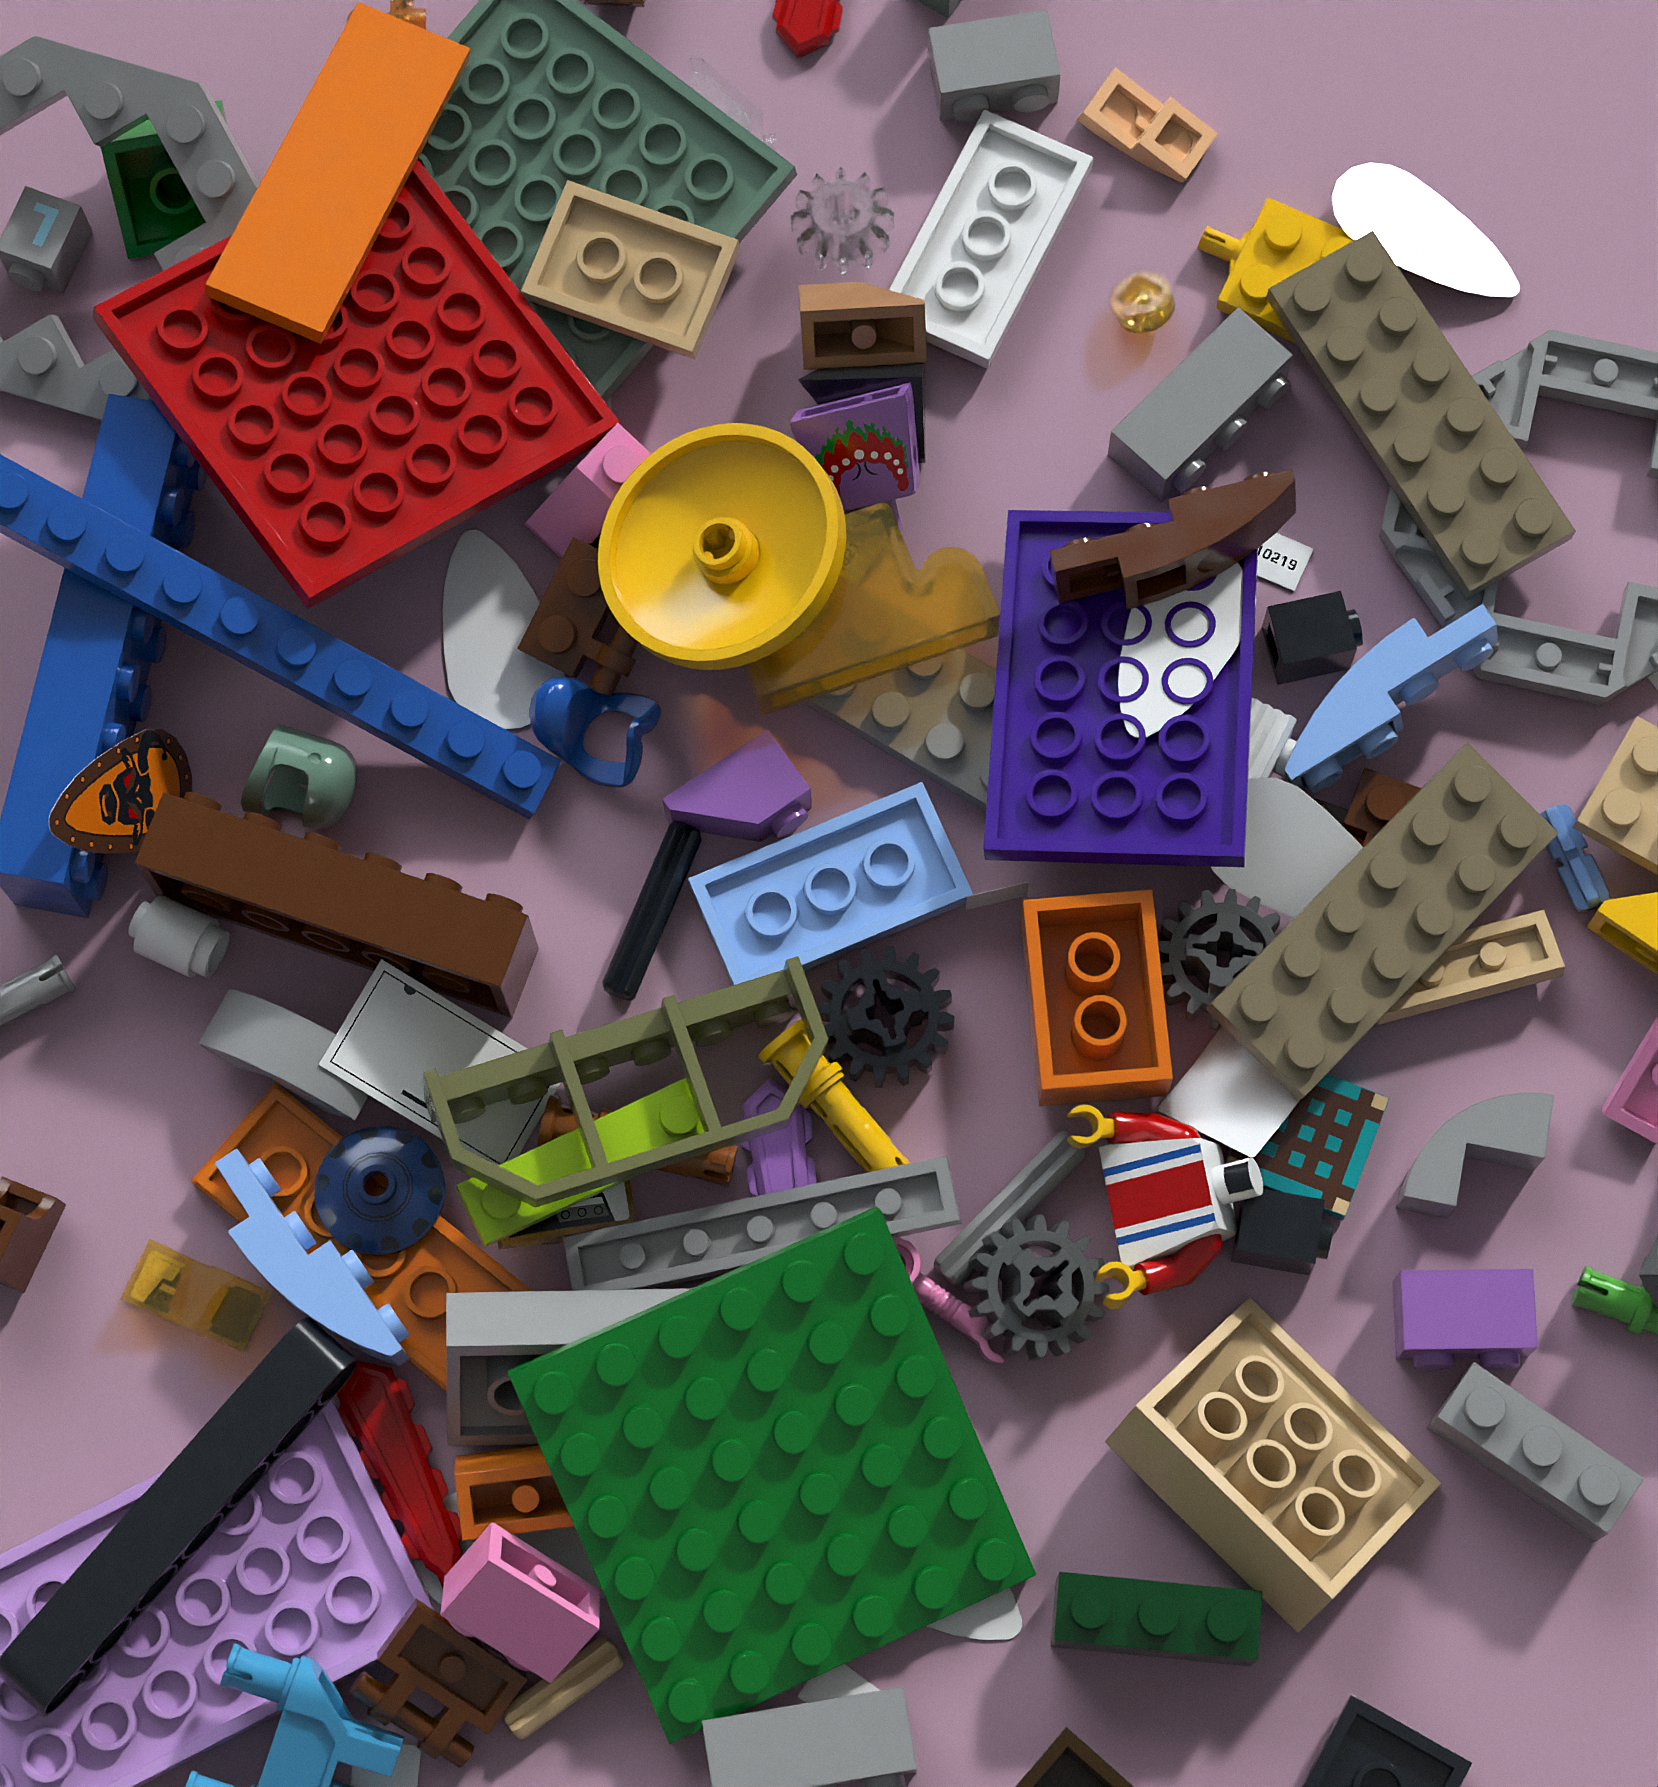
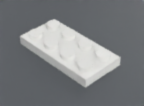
M985 109L983 110L889 289L924 300L926 342L989 369L1092 170L1094 157Z

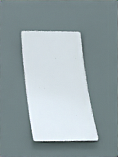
M1221 1026L1193 1066L1158 1106V1111L1179 1122L1193 1126L1197 1131L1248 1157H1255L1289 1116L1299 1100L1297 1101Z

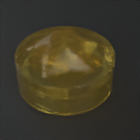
M1139 272L1128 276L1116 286L1111 296V306L1119 325L1123 329L1140 334L1159 329L1169 321L1175 310V298L1168 281L1162 275L1154 272Z

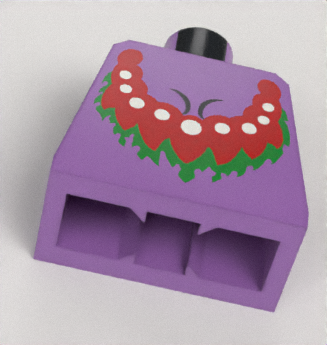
M911 383L797 410L790 421L791 430L796 441L818 461L831 478L838 491L843 510L848 511L859 508L867 539H879L902 531L903 527L895 499L915 494L920 483Z

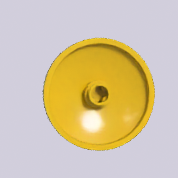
M744 423L717 424L690 431L664 444L643 460L624 481L615 495L602 526L598 548V572L605 600L614 617L630 636L651 654L664 661L686 668L701 670L728 669L755 662L774 653L796 638L814 620L829 599L837 583L845 555L846 520L843 505L831 478L818 461L802 445L779 431L764 426Z

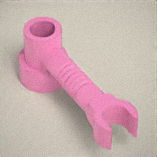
M892 1237L920 1303L965 1334L969 1340L977 1345L978 1352L985 1361L995 1365L1005 1363V1359L993 1352L988 1345V1340H985L982 1336L985 1328L990 1323L986 1315L970 1317L968 1311L972 1307L962 1303L960 1299H956V1296H951L950 1292L940 1288V1285H935L934 1281L920 1272L921 1262L916 1248L905 1239Z

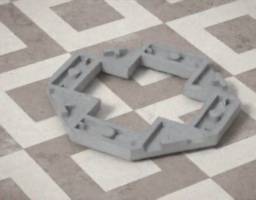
M38 36L29 38L0 56V136L66 96L70 99L94 145L100 147L150 119L206 222L154 253L163 270L233 234L256 192L259 182L206 85ZM50 314L5 341L0 335L1 391L100 420L103 418L109 394L153 401L115 349L108 351L85 365L57 315Z
M1551 329L1530 341L1527 348L1503 362L1500 360L1496 361L1472 376L1521 450H1525L1529 439L1537 395L1656 420L1657 423L1646 477L1658 479V352ZM1389 487L1379 538L1441 627H1446L1481 604L1485 606L1497 624L1498 643L1492 646L1493 653L1483 663L1471 669L1478 679L1603 705L1658 671V588L1633 582L1627 583L1623 592L1615 638L1494 613L1499 581L1466 599L1392 487Z

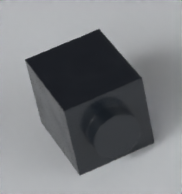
M1341 591L1267 607L1262 631L1277 685L1350 669L1357 647L1363 645V634L1356 610H1346Z
M1263 1189V1193L1260 1196L1241 1200L1237 1220L1238 1229L1237 1234H1235L1231 1262L1309 1275L1316 1263V1258L1327 1259L1330 1250L1333 1221L1322 1219L1325 1200Z

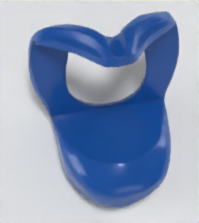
M555 677L545 681L531 698L529 708L531 727L538 741L554 755L573 767L585 779L607 787H624L635 779L642 761L643 744L641 738L656 727L661 716L659 704L650 698L624 692L613 693L612 697L606 694L595 692L582 681L567 677ZM618 711L636 718L632 721L627 733L625 762L599 760L590 756L585 751L583 741L586 730L598 716L607 712Z

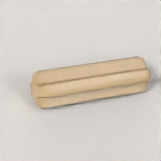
M606 1636L599 1637L577 1653L551 1683L542 1679L513 1700L502 1715L504 1721L516 1737L526 1739L620 1670L624 1664L623 1657L609 1638Z

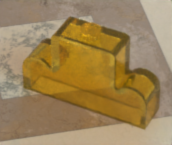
M882 502L845 514L846 548L837 583L822 610L787 645L762 659L743 665L760 715L763 716L999 636L1000 613L982 566L977 558L965 549L956 547L941 548L930 554L923 563V568L917 570L913 565L897 520L889 504Z

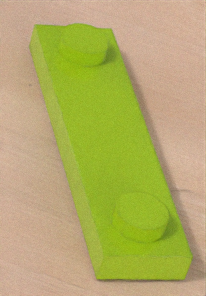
M686 1078L594 1120L608 1163L705 1133ZM578 1128L498 1165L537 1185L592 1168ZM474 1177L458 1184L456 1190L485 1248L633 1177L536 1208Z

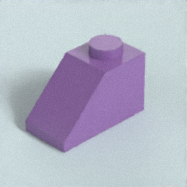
M768 729L662 799L665 817L669 823L673 821L683 822L703 833L757 842L763 841L773 833L777 837H783L791 833L808 818L806 811L812 808L811 788Z

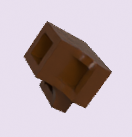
M3 1176L0 1179V1284L25 1293L66 1204L54 1196Z

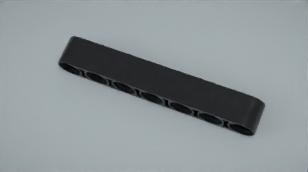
M306 1317L294 1325L0 1656V1678L43 1717L54 1712L75 1691L338 1393L355 1371L359 1360L310 1317Z

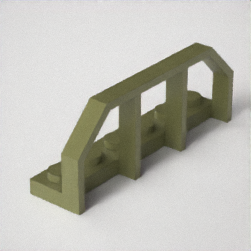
M799 956L786 960L784 970L681 1002H677L675 994L662 998L661 1008L565 1037L561 1029L550 1033L549 1043L442 1076H438L436 1068L423 1072L424 1100L432 1123L437 1121L452 1167L536 1208L786 1128L826 1049L829 1039ZM798 1009L810 1041V1046L779 1108L721 1127L692 1041H695L697 1047L710 1046L729 1038L733 1034L732 1029L753 1022H756L759 1028L771 1027L790 1019L794 1015L793 1010ZM675 1047L705 1133L608 1163L582 1085L604 1078L610 1073L609 1067L631 1060L634 1061L636 1066H645L661 1061L672 1053L671 1048ZM563 1082L592 1168L537 1185L463 1149L454 1124L473 1120L486 1112L485 1106L506 1099H510L513 1105L534 1101L548 1093V1086Z

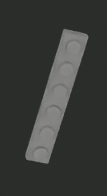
M947 1156L563 1237L572 1291L655 1289L726 1274L874 1207L880 1208L892 1237H902L962 1224L949 1160Z

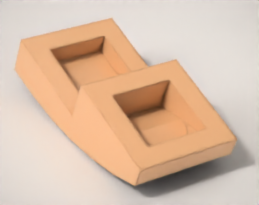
M1116 67L1108 74L1076 119L1091 132L1121 152L1181 183L1187 179L1218 134L1172 97L1162 104Z

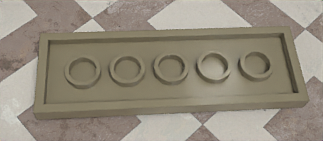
M1373 230L1268 288L1267 301L1466 599L1572 539L1576 531Z
M1469 743L1465 744L1205 1009L1297 1101L1302 1099L1558 835V832Z

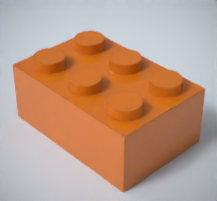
M1152 889L1023 900L1020 922L1038 1105L1051 1106L1167 1096L1173 1076Z

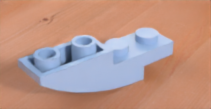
M1481 604L1430 637H1427L1414 617L1386 636L1360 658L1334 685L1315 710L1297 740L1285 768L1288 782L1298 786L1303 791L1310 789L1312 793H1316L1339 780L1344 774L1342 768L1360 756L1364 755L1366 759H1372L1390 749L1398 741L1396 734L1404 730L1401 712L1396 705L1403 701L1407 705L1420 702L1438 688V679L1458 667L1462 672L1471 670L1483 663L1493 653L1492 646L1498 643L1497 624L1485 606Z
M236 1148L215 1162V1165L250 1216L227 1232L247 1259L279 1294L305 1317H310L326 1332L367 1355L397 1366L409 1360L410 1358L400 1342L408 1338L410 1334L389 1303L377 1310L364 1290L374 1280L353 1249L341 1256L332 1242L328 1241L308 1254L306 1250L315 1245L316 1241L296 1211H293L286 1217L282 1215L271 1198L281 1189L260 1158L249 1164Z

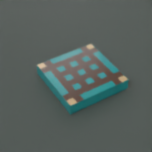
M1326 1074L1305 1097L1299 1100L1289 1116L1259 1153L1252 1157L1260 1169L1263 1189L1324 1199L1323 1213L1344 1220L1389 1097ZM1231 1148L1225 1164L1251 1157Z

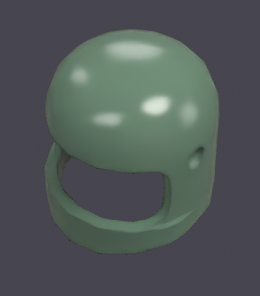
M278 724L269 736L243 789L240 803L242 809L245 812H254L266 817L273 810H285L301 815L303 827L313 829L328 828L336 824L345 815L353 800L358 775L355 758L345 746L333 740ZM274 770L272 779L266 791L268 778L271 772ZM300 784L308 785L307 790L303 788Z

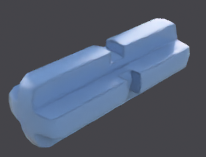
M1562 804L1541 812L1540 815L1558 832V835L1546 847L1553 862L1558 860L1561 862L1562 866L1557 871L1574 908L1579 912L1599 907L1604 900L1610 899V891L1593 855L1589 854L1586 856L1583 849L1588 847L1583 833L1573 829L1577 820L1571 808L1566 804Z

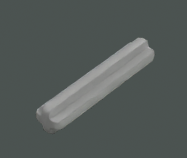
M1066 1131L1059 1132L935 1258L934 1267L936 1271L948 1283L955 1287L960 1286L975 1271L968 1264L969 1258L977 1253L990 1254L985 1249L982 1239L993 1231L1004 1236L1003 1224L1010 1220L1018 1218L1022 1223L1084 1160L1086 1155L1085 1148H1075L1067 1142V1138L1073 1135Z

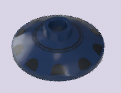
M390 1126L363 1128L341 1139L323 1159L315 1181L316 1208L322 1223L329 1233L347 1248L368 1255L398 1253L421 1241L436 1224L445 1200L444 1174L436 1155L424 1141L414 1134ZM375 1175L385 1176L389 1181L386 1192L376 1197L368 1195L365 1190L367 1181Z

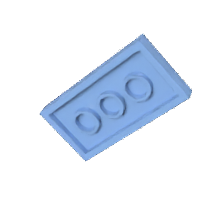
M923 782L688 878L690 889L732 985L784 970L786 960L799 956L803 970L806 971L966 904L967 896L973 895Z

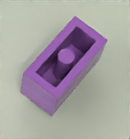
M1533 1269L1400 1270L1392 1281L1396 1360L1414 1359V1369H1450L1454 1367V1359H1480V1366L1483 1369H1512L1520 1367V1358H1528L1538 1348Z

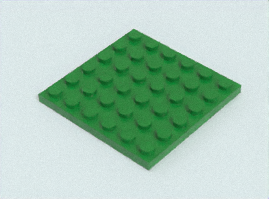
M878 1207L871 1208L507 1371L669 1744L702 1730V1721L735 1715L1037 1575L883 1214Z

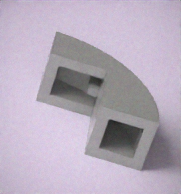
M229 988L198 1043L237 1069L271 1078L328 1114L355 1120L369 1096L318 1065L335 1038V1033L283 1007L239 990Z
M1544 1093L1505 1094L1486 1099L1457 1113L1432 1135L1413 1162L1399 1192L1396 1209L1448 1218L1457 1204L1464 1157L1535 1171L1545 1158L1555 1095Z

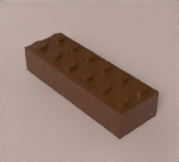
M163 792L134 862L157 897L164 895L212 917L371 971L376 969L382 959L436 993L513 1018L539 950L529 916L522 913L523 906L518 902L493 893H488L485 900L462 893L463 887L459 883L439 874L427 873L423 880L402 873V866L399 863L376 853L368 852L365 854L364 859L340 852L342 846L338 842L317 833L306 832L303 839L280 831L282 826L278 822L261 814L246 812L242 819L221 812L222 806L218 802L198 793L186 792L184 798H180Z

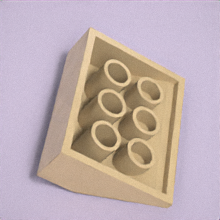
M1250 1297L1138 1402L1105 1441L1255 1591H1263L1262 1598L1297 1633L1343 1589L1441 1485V1482Z

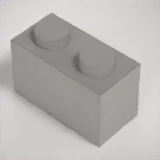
M1048 10L928 28V61L940 121L956 119L961 122H973L979 120L984 109L992 113L1013 109L1021 113H1030L1041 110L1048 104L1058 103L1060 69Z

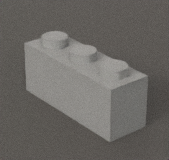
M1238 307L1111 430L1107 455L1160 502L1176 488L1181 493L1185 492L1202 475L1206 468V464L1203 461L1217 447L1223 451L1232 447L1246 431L1249 425L1246 419L1260 405L1265 410H1268L1284 395L1291 383L1287 376L1293 355Z
M1475 1362L1462 1374L1427 1427L1593 1542L1609 1534L1644 1480L1643 1476Z
M904 1687L702 1721L712 1787H837L858 1782H864L865 1787H906L904 1775L917 1773Z

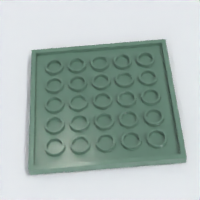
M479 0L447 37L449 40L471 48L469 62L418 158L520 292L567 180L735 238L740 244L797 176L796 168L793 164L577 0ZM527 300L605 403L654 346Z

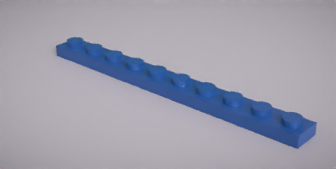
M0 454L1 534L523 817L530 819L534 815L562 760Z

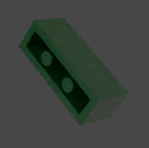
M1059 1572L1055 1583L1050 1647L1252 1666L1258 1660L1263 1591Z

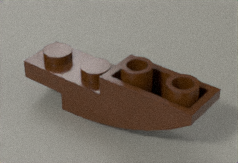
M1290 469L1278 473L1259 472L1248 476L1243 481L1215 488L1196 487L1186 491L1181 496L1168 499L1169 522L1160 524L1141 523L1132 526L1123 533L1098 539L1079 538L1068 542L1061 548L1049 550L1053 582L1059 603L1121 589L1126 609L1128 610L1180 593L1224 572L1270 539L1296 513V487L1293 470Z

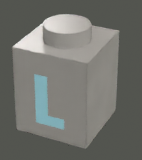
M25 186L0 237V259L8 273L7 276L17 285L34 292H40L44 287L64 294L93 231L80 205Z

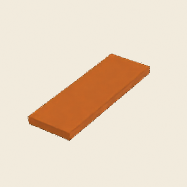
M358 2L205 284V296L322 344L469 62L471 48Z
M275 1082L195 1175L191 1183L239 1223L250 1217L215 1165V1162L237 1148L249 1164L258 1158L265 1164L281 1191L271 1197L284 1217L296 1211L316 1241L315 1245L306 1250L308 1254L328 1241L332 1242L341 1256L351 1250L337 1241L322 1223L316 1208L314 1192L317 1173L323 1159L343 1137ZM382 1175L371 1177L365 1186L366 1193L375 1197L384 1194L389 1186L388 1178ZM439 1216L434 1227L421 1241L406 1250L390 1255H368L354 1251L374 1280L364 1290L377 1310L389 1303L410 1334L408 1338L400 1342L410 1358L407 1361L446 1393V1293L533 1291L441 1216Z

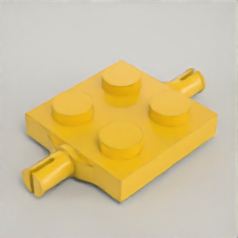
M1267 197L1254 226L1240 240L1211 228V226H1207L1204 234L1201 236L1197 250L1204 251L1230 263L1228 279L1217 300V310L1231 315L1239 307L1264 330L1295 343L1266 299L1268 288L1354 240L1339 227Z

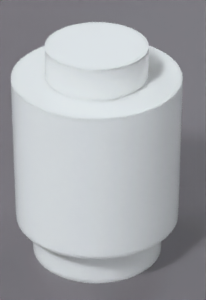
M159 895L152 903L145 901L138 907L131 920L128 932L130 937L135 938V953L190 978L196 974L205 978L211 977L219 967L230 939V933L219 928L217 919L164 895Z

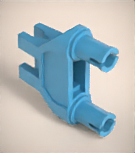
M234 1643L220 1686L224 1688L230 1687L278 1703L277 1710L282 1712L258 1786L252 1784L251 1787H353L332 1779L338 1761L386 1776H392L404 1736L354 1719L333 1682L315 1659L302 1655L301 1659L294 1658L291 1664L242 1648L241 1645ZM193 1770L185 1786L237 1787L198 1774L199 1772Z

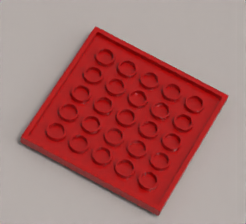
M417 160L322 344L205 296V284L231 236L94 306L93 309L94 322L307 610L594 448L617 423L620 424L615 414L419 160Z

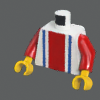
M1080 1105L1072 1109L1066 1117H1085L1092 1124L1093 1131L1090 1137L1069 1136L1067 1142L1071 1146L1079 1149L1087 1148L1099 1138H1106L1110 1144L1099 1147V1153L1121 1262H1109L1103 1265L1098 1271L1094 1282L1114 1278L1122 1283L1124 1292L1106 1296L1102 1302L1103 1305L1109 1309H1119L1129 1301L1134 1291H1139L1145 1296L1193 1283L1221 1253L1222 1241L1237 1234L1238 1226L1233 1202L1262 1195L1263 1181L1256 1161L1251 1157L1225 1164L1219 1144L1202 1139L1193 1126L1157 1113L1110 1112L1107 1118H1104L1098 1109L1090 1105Z

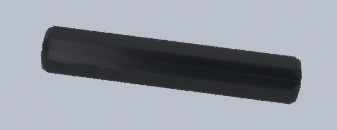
M673 821L669 824L602 981L604 991L614 997L632 1001L637 995L702 841L701 832L691 825L678 821Z

